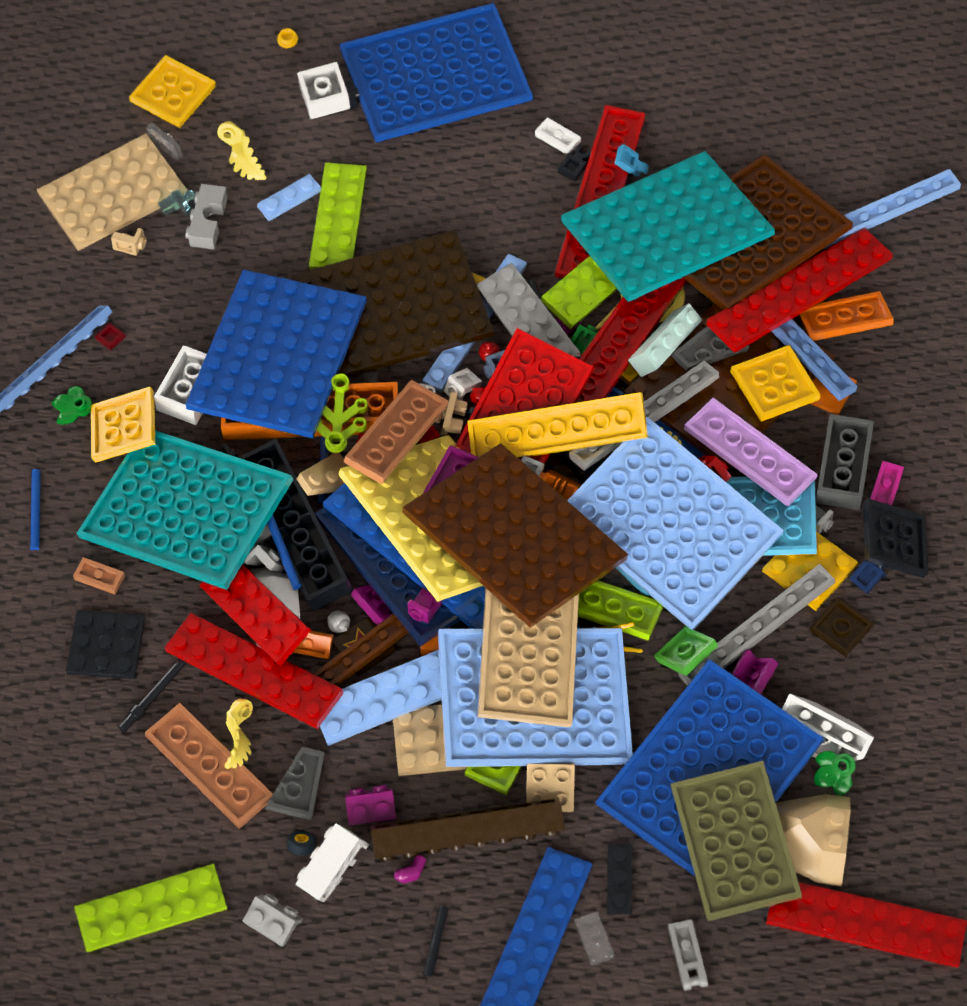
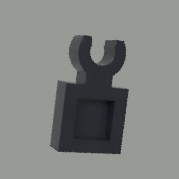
M578 145L575 149V155L568 154L559 165L558 173L576 182L587 167L586 161L589 160L591 150L581 154L582 146Z

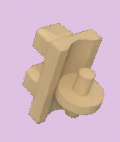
M454 392L450 393L447 408L435 421V423H440L441 419H444L441 431L442 436H447L448 432L461 433L463 420L453 418L452 414L464 416L468 402L456 399L457 393Z

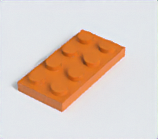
M880 291L818 303L798 315L805 333L813 341L893 325V316Z

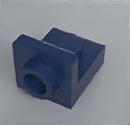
M864 560L850 577V580L865 593L869 594L882 577L885 578L887 574L883 571L885 567L865 562Z

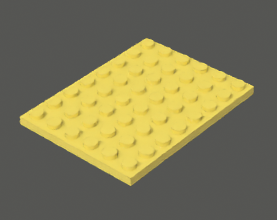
M449 435L415 445L383 484L351 466L340 468L338 474L437 602L483 586L402 513L405 505L422 495L449 446L460 449L455 446L456 443Z

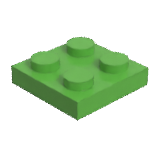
M685 626L654 657L660 664L687 676L718 645L715 639Z

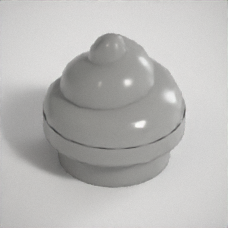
M333 611L327 619L329 629L334 633L347 631L350 625V617L343 611Z

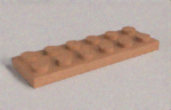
M411 380L345 456L344 463L383 484L447 408L449 401Z
M181 703L176 705L145 732V736L239 829L262 810L273 796V793L244 765L240 766L237 763L236 768L231 767L230 769L224 766L232 755L231 752Z

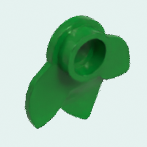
M71 386L67 394H61L54 398L52 405L60 411L56 423L62 425L70 424L78 416H86L91 412L92 401L85 395L81 387Z
M832 751L821 752L815 757L821 767L815 774L814 783L819 787L832 786L837 796H843L852 786L851 775L856 769L855 759L847 753L837 755ZM841 761L847 764L845 770L840 767Z

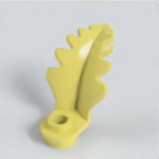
M232 122L221 124L218 128V136L232 146L229 163L233 164L235 162L234 172L241 169V177H245L247 174L249 180L253 177L255 180H265L266 175L264 174L265 171L261 170V164H256L257 158L251 156L253 149L248 148L250 139L245 136V131Z
M248 699L235 700L231 705V709L227 712L226 725L234 740V749L231 751L232 755L224 765L227 769L231 767L236 768L237 763L242 766L243 759L246 762L248 761L247 753L250 755L252 753L249 747L251 743L239 727L251 715L253 705Z

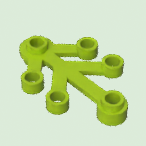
M336 374L331 380L332 389L335 391L334 413L325 405L322 414L333 425V430L330 431L322 424V419H320L316 429L325 438L326 448L333 453L342 452L347 447V439L356 432H364L367 428L366 420L363 417H357L351 426L342 431L343 424L357 413H365L368 410L367 400L358 398L354 405L343 412L344 394L350 386L349 378L345 374ZM359 404L365 405L364 407H358ZM358 423H363V424H364L363 426H360V427L357 426Z

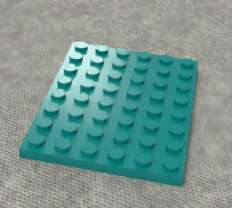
M706 151L561 215L563 224L627 302L773 236L775 231L771 224Z
M155 431V445L127 453L79 528L77 535L81 539L227 590L291 485L293 478L290 474Z

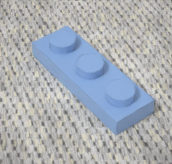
M308 174L259 202L257 207L267 220L271 221L321 192V187Z

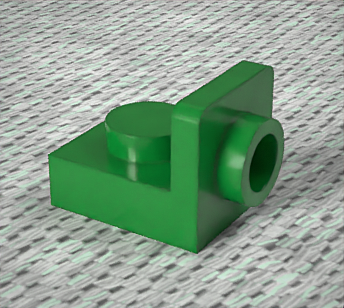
M579 324L571 339L579 350L580 355L584 353L599 332L597 328L589 324L587 327Z

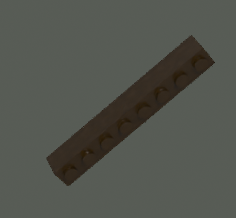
M559 798L370 826L375 858H380L381 861L394 859V855L401 854L404 857H413L421 851H427L428 854L439 853L441 848L451 847V850L464 849L465 845L474 844L476 847L486 846L489 844L488 841L498 840V843L511 842L512 838L522 837L524 840L533 839L536 837V834L545 833V836L558 835L559 831L565 830Z

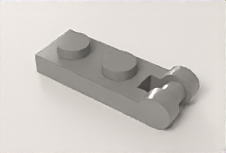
M692 919L668 924V931L683 991L691 990L693 986L700 985V988L708 986ZM696 970L697 976L689 977L688 971Z

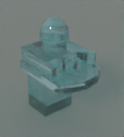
M177 189L157 204L164 215L180 208L185 216L188 217V213L191 212L188 201L193 200L195 194L193 191L188 190L182 195L179 189Z

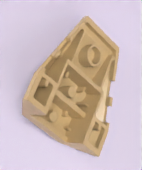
M824 794L776 802L795 873H799L816 883L842 886L850 820V797Z

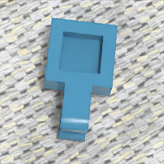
M625 144L618 147L615 159L617 166L629 174L632 173L640 177L641 171L647 174L649 169L646 163L638 160L639 154Z

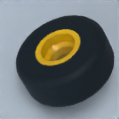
M296 831L287 838V848L295 855H308L315 850L316 838L309 832Z

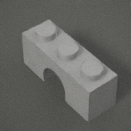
M201 184L199 192H196L194 200L196 206L190 213L191 225L186 228V239H189L190 246L215 249L219 234L218 223L206 218L212 214H224L228 198L226 187Z

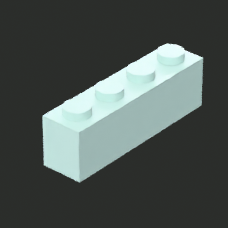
M690 303L674 310L628 361L641 377L657 370L702 321L701 317Z

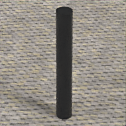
M439 906L423 976H433L448 908L445 906Z

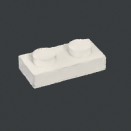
M548 117L535 130L536 137L567 155L571 154L581 142L580 136Z

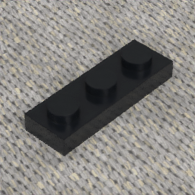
M608 844L607 914L631 915L632 844Z

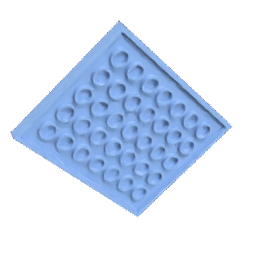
M646 417L648 438L622 442L567 501L628 553L627 560L617 567L683 624L694 630L778 540L784 530L651 419Z
M577 628L571 727L477 717L483 629L438 630L446 767L527 766V764L549 763L625 765L632 757L622 628Z

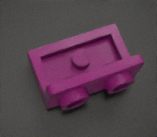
M371 585L353 590L351 596L376 625H379L393 614Z
M745 650L732 675L762 695L778 663L773 658H757L750 650Z
M387 785L374 786L371 791H364L363 788L351 789L349 794H345L349 825L396 819L392 788H387Z

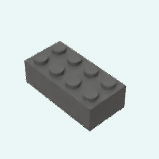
M834 414L829 415L816 494L817 504L860 511L874 421Z

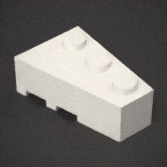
M335 824L334 827L331 826L326 831L324 842L313 851L311 862L307 867L302 868L297 876L299 880L296 885L322 902H325L343 879L341 876L347 867L355 864L357 860L354 857L361 847L366 849L370 845L338 824Z

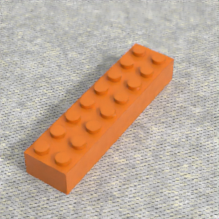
M398 382L349 384V389L344 394L343 412L354 405L358 398L367 400L368 410L365 413H357L343 424L342 431L351 426L355 418L363 417L366 420L367 428L364 432H356L354 435L365 434L398 396ZM332 389L326 406L334 413L335 391ZM359 404V405H358V407H364V406H365L364 404ZM322 415V424L332 431L333 425ZM221 417V430L224 441L305 437ZM363 423L357 424L359 427L364 425ZM318 431L314 434V437L322 436Z

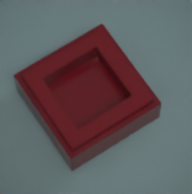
M108 323L95 335V339L110 351L126 337L125 333L111 323Z

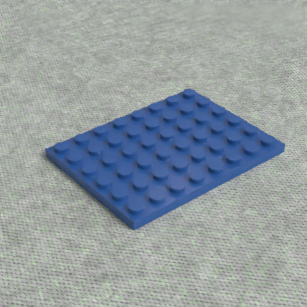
M494 3L339 44L354 88L357 87L359 101L375 143L533 100L532 92Z
M243 269L187 399L186 409L313 438L332 391L331 380L340 371L366 305V296Z
M709 659L597 799L596 805L695 876L673 797L671 783L763 761L776 803L823 743L824 738Z

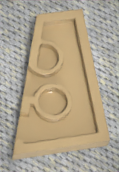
M334 453L301 472L296 480L307 496L333 493L345 483L338 475L340 468L349 465L344 463V458L340 453Z

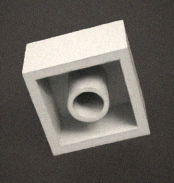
M337 62L297 73L299 86L310 119L350 109L348 93Z

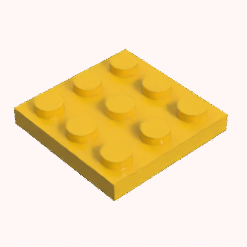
M165 55L129 98L130 102L181 128L216 87V82Z
M790 345L731 366V374L761 422L820 400V393Z
M151 387L92 404L91 458L95 463L155 445L154 391Z
M816 532L817 554L775 555L762 569V572L785 589H788L820 564L835 579V584L807 604L815 611L858 566V561L818 532Z

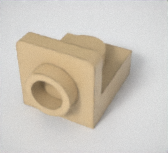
M138 228L134 237L114 232L111 237L114 250L135 256L146 245L143 229Z

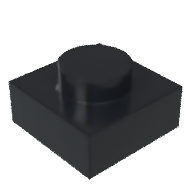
M351 80L346 81L344 84L348 93L350 109L357 108V100L360 99L357 87L353 88Z

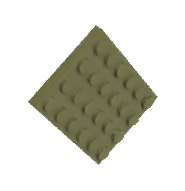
M763 761L671 783L673 797L707 921L802 898Z

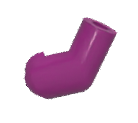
M416 855L412 866L399 868L395 871V880L401 883L418 880L427 859Z

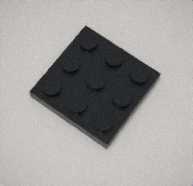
M872 499L865 500L863 502L865 562L921 578L927 576L926 515Z
M77 610L66 673L70 675L135 679L145 615Z

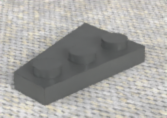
M707 326L674 351L672 358L688 372L703 361L711 364L746 352L750 346L748 345L734 353Z
M301 747L265 809L311 820L325 752Z

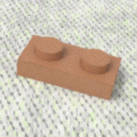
M83 557L73 577L76 581L115 595L125 574L123 571Z

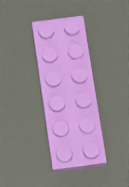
M714 398L684 426L686 432L787 507L817 478V473Z

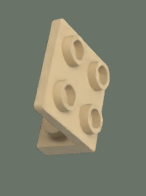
M575 763L527 764L526 803L559 798L562 812H573Z

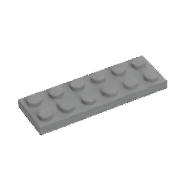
M510 263L477 284L479 293L512 336L516 328L576 358L581 356L579 350L513 263Z

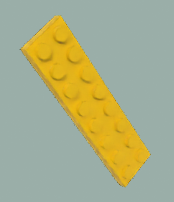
M641 392L467 421L471 454L477 457L482 456L500 443L517 458H523V455L532 457L648 438L643 393Z

